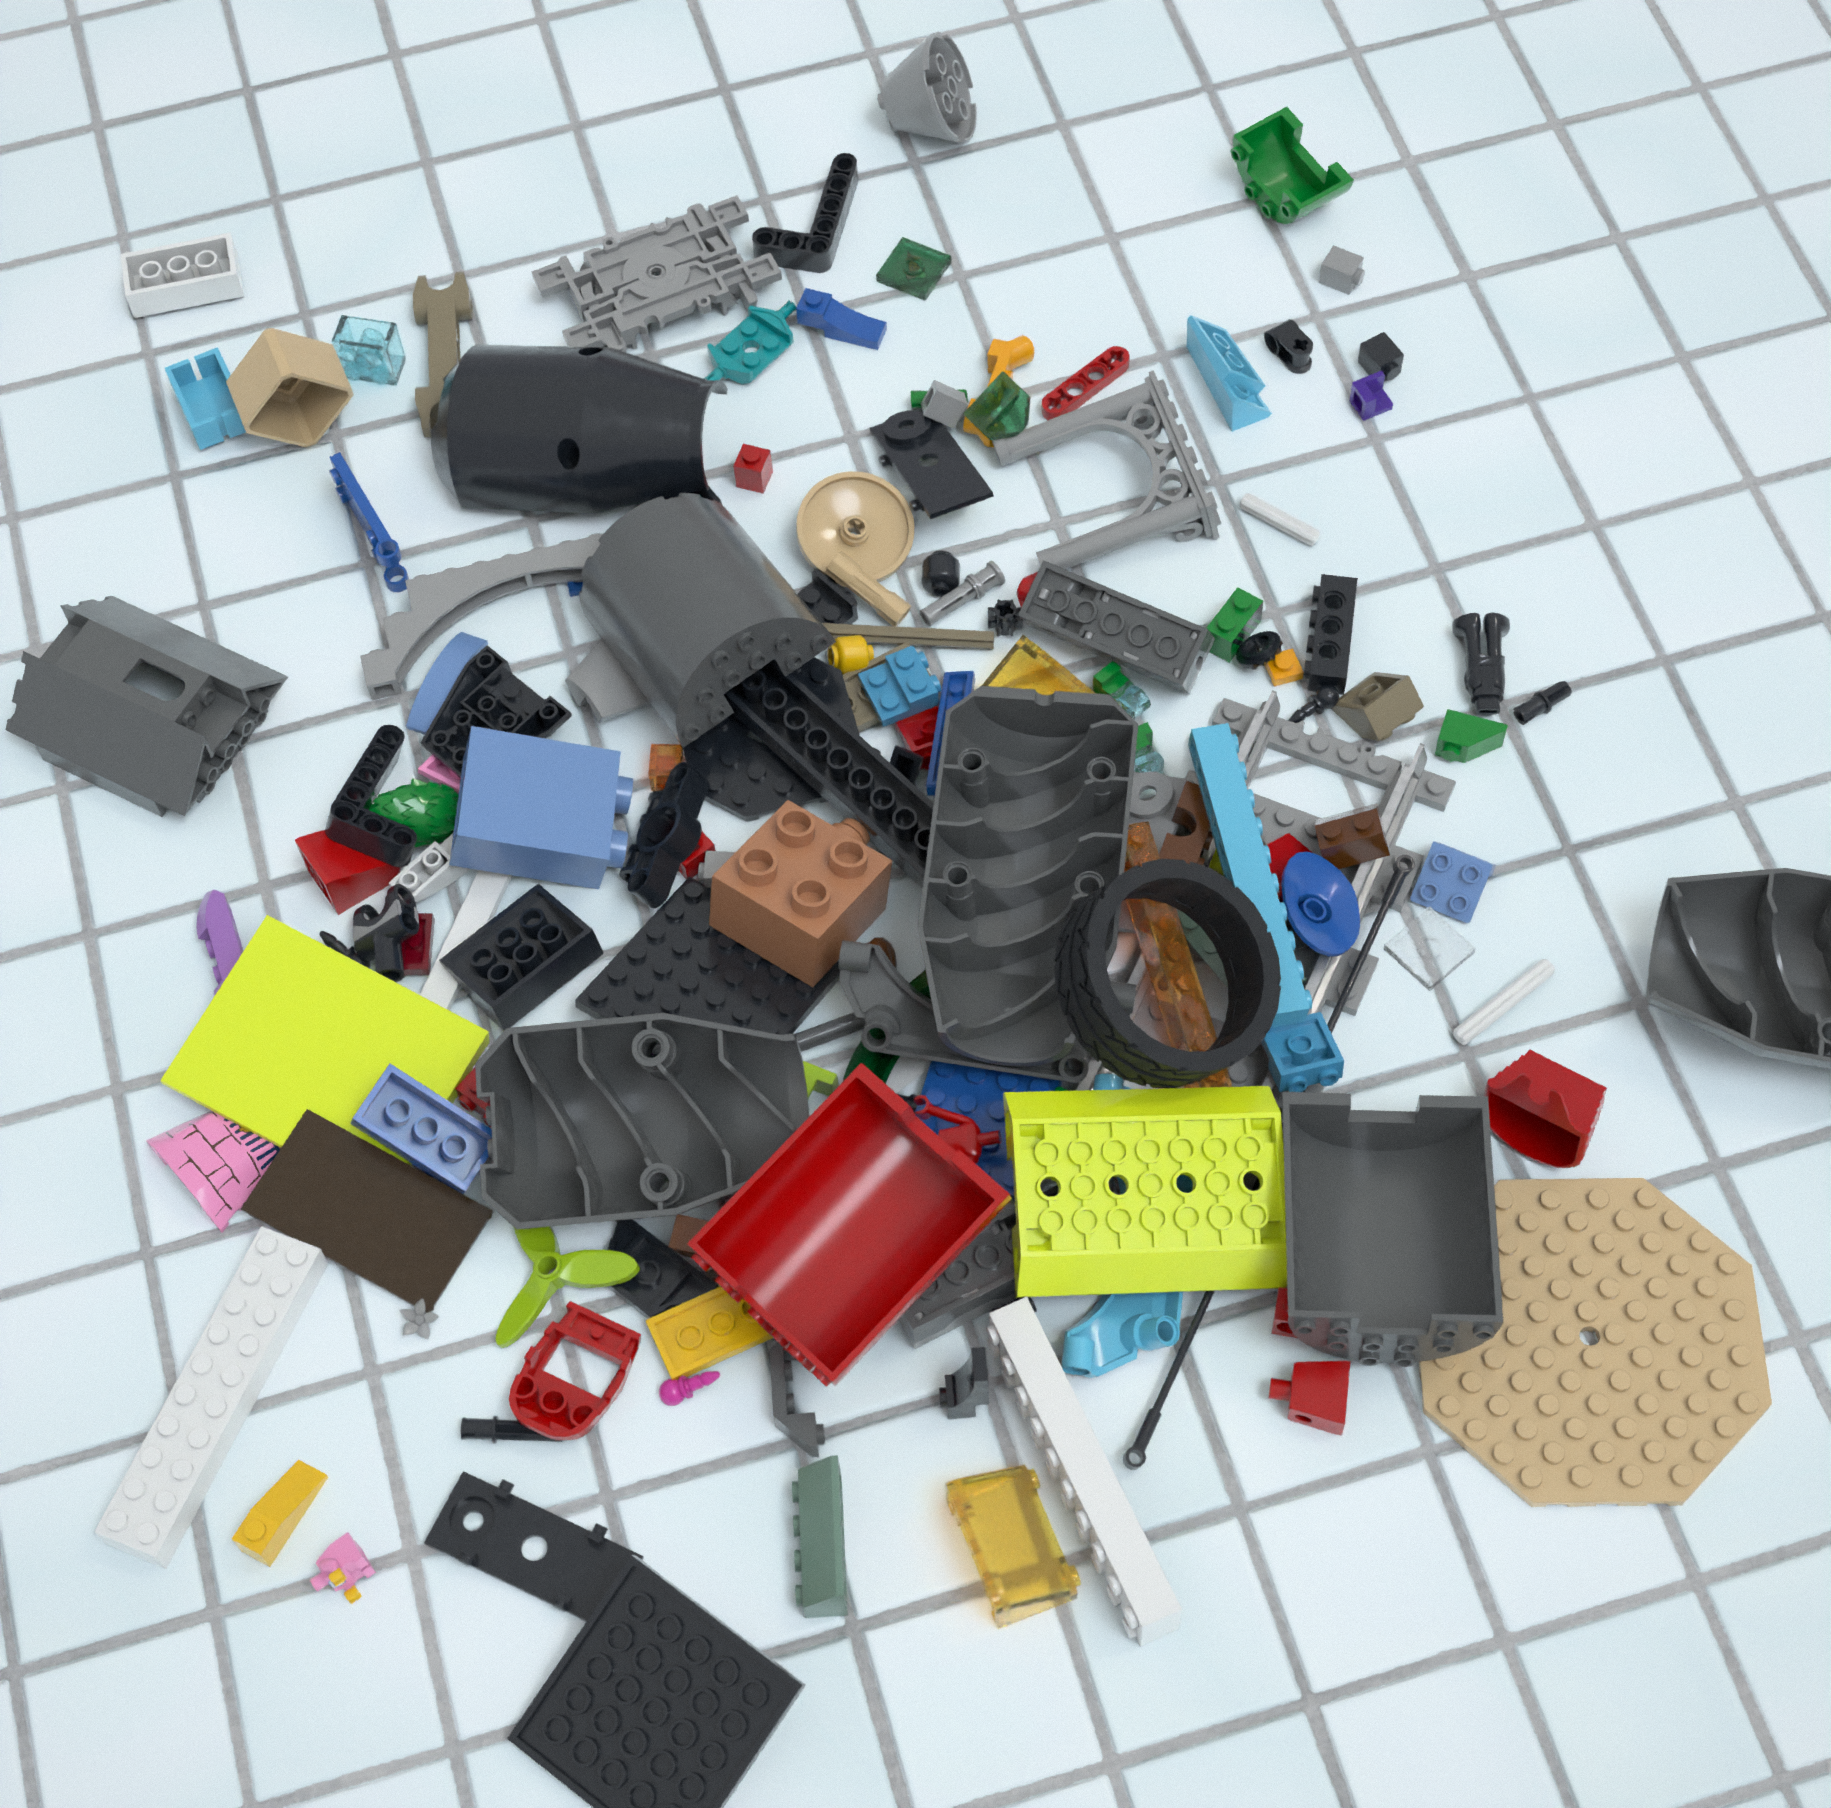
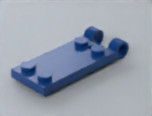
M341 453L330 456L333 469L329 470V473L335 485L338 486L335 488L336 493L342 504L348 503L373 547L371 551L377 564L386 567L384 580L387 588L395 593L406 590L405 580H409L405 567L399 564L402 555L398 543L391 539ZM395 576H403L399 581H390Z

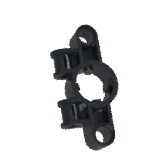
M681 762L671 770L663 790L653 791L649 794L648 801L650 803L646 813L639 820L641 825L636 835V844L630 845L626 866L621 868L619 873L620 877L628 882V891L654 909L661 906L668 898L680 864L691 855L701 837L702 827L697 818L709 789V780L687 762Z

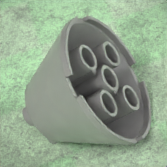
M941 31L930 34L883 79L882 93H879L877 96L878 104L882 110L885 109L890 127L894 132L900 130L962 143L972 138L976 128L977 107L976 103L971 104L969 89L974 87L969 69L960 49L949 35L942 36L940 35Z

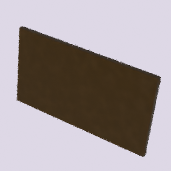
M308 1109L302 1114L301 1119L241 1208V1211L280 1233L320 1248L327 1259L412 1306H415L416 1302L423 1298L425 1313L434 1310L435 1305L494 1213L493 1210Z

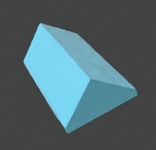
M1190 315L1187 318V349L1231 432L1268 418L1272 413L1259 396V393L1266 385L1228 331Z

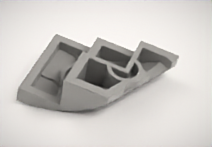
M602 639L565 680L578 707L589 703L598 723L651 705Z

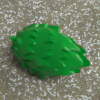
M412 778L411 784L401 785L395 788L396 790L379 794L373 800L374 804L368 809L413 829L417 834L415 847L426 844L430 846L435 841L437 843L444 842L453 834L458 793L443 783L441 785L431 781L426 783Z

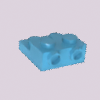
M913 645L885 656L886 663L858 674V681L882 727L939 705L938 692H941L939 680L935 674L929 676L926 670L929 668V664L924 652L920 651L917 653Z
M1321 1012L1307 1015L1305 1022L1270 1028L1265 1038L1261 1041L1269 1058L1268 1069L1279 1092L1288 1090L1289 1092H1303L1307 1086L1317 1083L1328 1087L1334 1085L1343 1076L1344 1059Z

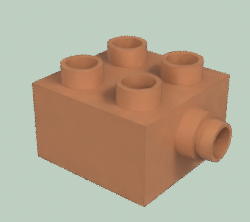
M787 800L712 875L709 925L809 986L814 987L839 960L842 941L856 942L886 910L892 860L867 846L870 841L869 833L857 820L845 818L840 823L831 825Z

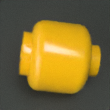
M861 635L835 638L836 642L829 646L827 650L828 664L841 670L842 675L847 672L863 669L869 665L870 660L874 659L872 645H868L865 638Z

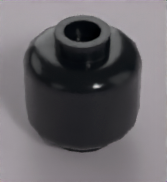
M942 550L935 551L927 556L922 564L921 583L923 588L938 597H942L957 588L960 583L961 570L959 560L950 552Z

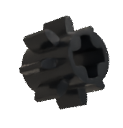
M998 599L994 608L988 607V629L994 628L997 636L1010 635L1012 637L1016 628H1023V620L1018 616L1021 607L1016 608L1012 599L1010 601Z

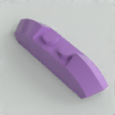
M213 889L205 894L200 904L196 926L198 939L206 940L205 944L210 958H216L217 966L212 967L218 986L213 991L214 995H216L243 953V947L232 909L225 894Z

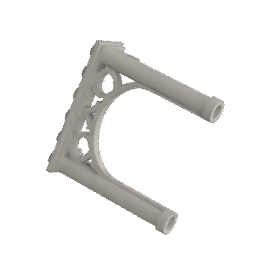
M1154 370L1148 372L1149 376L1144 378L1145 383L1012 435L1006 437L1001 435L992 439L1001 466L1096 431H1111L1129 437L1141 446L1151 461L1153 471L1151 488L1146 499L1135 512L1122 520L1036 552L1040 566L1044 560L1063 569H1069L1152 536L1174 532L1176 539L1181 542L1197 538L1203 530L1207 538L1213 536L1214 539L1219 538L1217 526L1221 525V520L1217 512L1216 500L1212 491L1208 493L1205 491L1204 486H1207L1208 483L1202 468L1196 470L1194 464L1198 463L1195 451L1192 446H1186L1184 442L1188 440L1186 430L1183 424L1177 425L1175 419L1179 418L1174 402H1170L1168 398L1169 392L1164 379L1158 381ZM1154 422V425L1147 430H1139L1148 427ZM1162 427L1169 443L1155 441V438L1161 433ZM1176 457L1181 471L1177 469L1166 470L1167 463ZM1171 480L1180 482L1182 486L1180 493L1174 496H1168L1161 491L1162 486ZM1157 501L1165 505L1164 507L1153 510Z

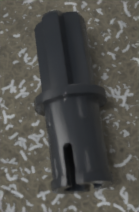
M1560 681L1543 692H1535L1530 700L1513 708V714L1520 724L1525 725L1538 715L1549 713L1554 705L1572 694V690L1566 681Z

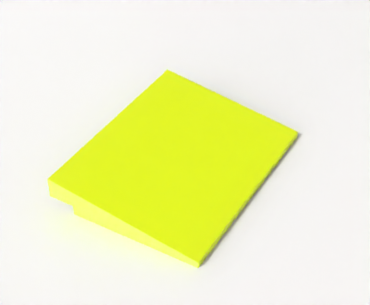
M266 915L160 1081L161 1084L280 1148L301 1119L302 1114L308 1109L412 1166V1163L351 1125L352 1118L390 1063L453 1104L458 1097L455 1088L473 1070L474 1065L490 1043L489 1031Z

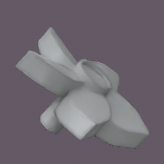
M423 1298L416 1302L414 1311L411 1309L399 1310L402 1317L409 1321L403 1327V1335H411L416 1332L418 1336L429 1339L430 1327L428 1324L433 1323L439 1316L433 1312L425 1313V1303Z

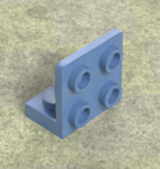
M1433 841L1410 899L1415 903L1465 923H1470L1489 877H1492L1496 865L1440 842Z

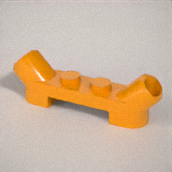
M1021 335L1010 341L994 338L990 345L987 362L988 373H992L983 400L971 398L963 426L965 433L978 435L986 447H994L993 438L1001 435L1006 437V428L996 413L998 410L1002 411L1006 397L1004 391L1005 388L1010 389L1013 381L1012 370L1034 359L1035 349L1029 337Z

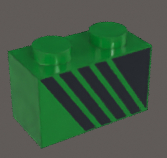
M1237 587L1206 628L1209 629L1215 638L1209 652L1230 663L1240 645L1250 637L1261 622L1263 600Z

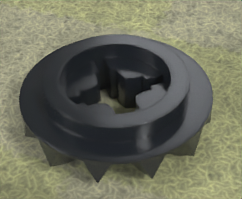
M1273 631L1256 633L1240 645L1236 652V659L1243 669L1251 668L1255 670L1260 665L1265 667L1267 662L1274 661L1275 655L1282 652L1281 646L1283 641L1279 634Z

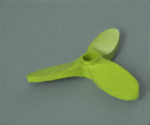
M514 1227L522 1249L534 1263L533 1272L525 1286L507 1309L496 1332V1344L500 1348H506L515 1343L534 1323L552 1295L563 1286L599 1288L621 1284L637 1275L640 1270L638 1263L628 1254L611 1250H580L561 1255L552 1227L521 1230ZM556 1267L552 1273L548 1274L551 1269Z

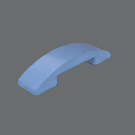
M460 632L445 646L419 689L408 717L407 729L426 734L464 666L488 645L487 640Z

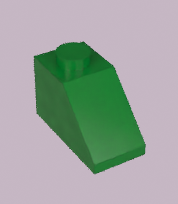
M1447 709L1438 737L1435 756L1442 757L1451 762H1469L1502 747L1508 725Z

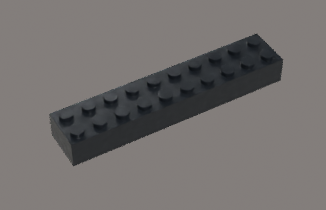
M772 660L723 694L734 711L733 715L845 818H852L860 822L868 831L870 841L923 889L934 803L793 674L790 673L785 677L775 660Z

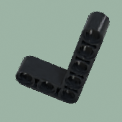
M840 153L834 157L810 233L770 227L758 228L752 234L754 258L771 253L778 267L813 273H824L831 269L858 185L857 159L853 154Z
M383 725L377 730L332 803L325 827V834L332 841L395 867H404L411 861L417 841V834L408 826L368 810L397 764L405 738L404 732L399 727Z

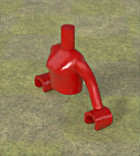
M924 1095L915 1097L914 1103L916 1105L926 1104L923 1110L915 1112L918 1118L926 1120L934 1116L959 1125L940 1129L938 1136L956 1152L960 1149L975 1164L979 1162L982 1146L1002 1143L1000 1130L981 1133L979 1126L972 1118L933 1106Z

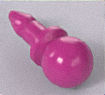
M710 1371L689 1379L684 1375L680 1376L678 1380L667 1379L660 1385L659 1397L668 1406L679 1405L685 1398H692L693 1391L711 1385L720 1377V1373L718 1371Z

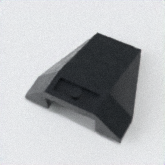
M486 645L464 666L420 743L422 747L461 778L463 757L471 726L546 739L572 716V713L551 696L544 700L512 674L507 660Z

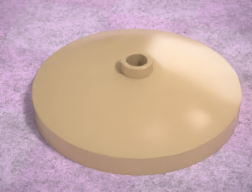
M859 471L836 473L814 485L804 497L796 520V537L800 551L814 570L818 569L825 575L829 563L842 551L858 563L861 569L877 582L889 578L904 564L910 553L915 533L912 511L900 491L881 477Z

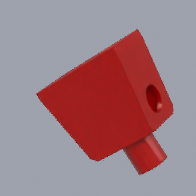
M1351 1361L1296 1362L1293 1364L1291 1380L1270 1379L1268 1399L1289 1401L1287 1419L1332 1434L1342 1435L1346 1419Z

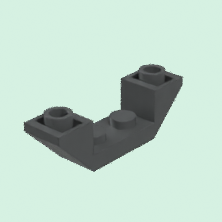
M777 1341L769 1350L775 1426L812 1458L819 1457V1445H825L824 1425L817 1424L815 1412L795 1414L794 1393H787V1381H793L791 1360L797 1359L792 1357Z

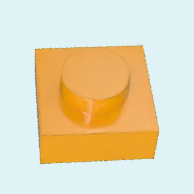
M1293 648L1282 651L1280 654L1275 655L1274 661L1266 663L1265 668L1274 687L1303 679L1304 672Z

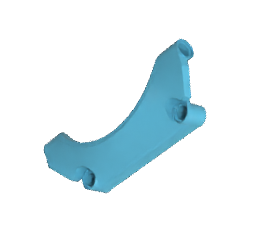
M1097 1074L1094 1078L1093 1090L1131 1088L1123 1086L1124 1080L1114 1074ZM1179 1175L1177 1177L1176 1185L1178 1189L1184 1193H1190L1193 1189L1192 1180L1186 1175ZM1117 1177L1120 1195H1122L1126 1191V1184L1121 1178ZM1183 1292L1102 1295L1100 1300L1084 1318L1065 1331L1061 1362L1063 1371L1068 1374L1094 1378L1137 1359L1138 1349L1152 1351L1175 1345L1180 1336L1179 1328Z

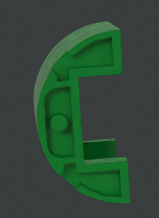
M1287 106L1234 134L1233 148L1230 151L1245 185L1244 191L1246 196L1256 202L1267 219L1272 218L1282 224H1290L1347 193L1354 182V179L1338 162L1329 165L1326 172L1300 143L1303 123Z

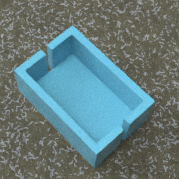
M218 347L194 356L202 377L198 381L189 359L164 368L200 450L224 441L223 436L225 435L233 438L246 433L226 383L231 374Z

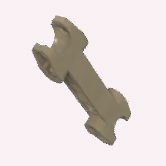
M464 271L456 272L453 284L442 290L429 287L426 275H419L413 292L415 322L417 325L428 324L429 386L415 388V404L418 409L424 437H431V429L437 424L439 403L444 386L442 379L461 359L459 321L473 319V303L470 298Z

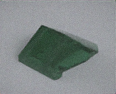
M1002 371L963 415L989 440L1016 437L1029 424L1031 397Z

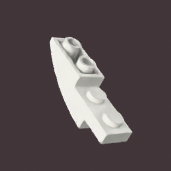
M452 834L440 845L436 841L433 842L389 882V885L392 887L396 884H402L412 893L415 902H418L447 887L471 869L449 865Z

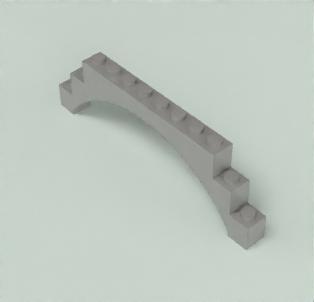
M595 533L574 541L565 540L557 545L536 547L527 552L506 554L498 559L477 561L472 565L460 568H447L442 572L430 575L422 574L413 579L405 580L412 611L396 612L391 616L383 618L389 649H376L368 654L360 655L371 699L377 700L402 694L400 686L423 652L445 630L479 607L505 595L531 587L555 583L583 582L584 578L581 574L588 556H593L601 543L598 540L603 534Z

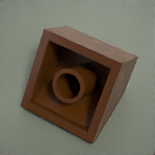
M1377 803L1315 820V830L1322 857L1338 869L1390 855Z

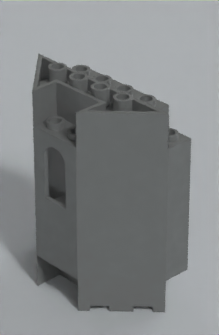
M112 595L106 596L101 601L95 599L80 601L76 606L69 604L60 605L68 624L41 658L23 651L21 662L25 664V670L22 680L17 679L12 698V702L16 704V709L13 716L7 720L5 730L35 744L44 761L160 817H163L168 809L185 816L195 802L201 803L204 797L213 791L216 781L224 771L230 768L236 754L248 744L251 734L258 725L265 721L271 700L289 676ZM143 661L184 681L185 688L178 698L165 701L125 682L140 662Z

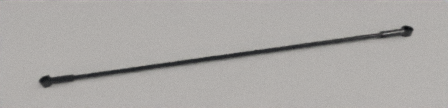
M1400 855L1393 863L1394 873L1380 901L1381 907L1327 1023L1331 1034L1388 909L1392 908L1406 876L1415 867V862L1409 855ZM1400 862L1405 863L1408 869H1403L1400 866ZM1258 1177L1251 1191L1259 1189L1260 1181ZM1205 1291L1153 1408L1148 1410L1132 1447L1123 1455V1463L1130 1470L1139 1469L1146 1461L1145 1451L1162 1414L1160 1411L1215 1291ZM1130 1453H1136L1139 1456L1140 1461L1138 1464L1130 1461Z

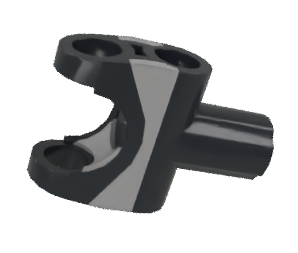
M396 884L388 889L387 896H385V904L380 914H378L374 907L368 904L362 905L355 910L353 915V939L355 950L361 959L367 962L375 960L377 973L396 983L401 981L405 977L402 942L418 933L419 917L412 893L402 884Z

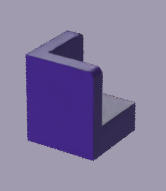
M1382 371L1352 382L1349 401L1363 421L1393 409V402L1383 389L1385 375Z

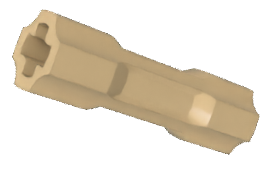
M840 551L827 566L825 573L859 596L892 626L897 627L909 613L912 607L895 592L887 590L864 572L860 565L844 552Z

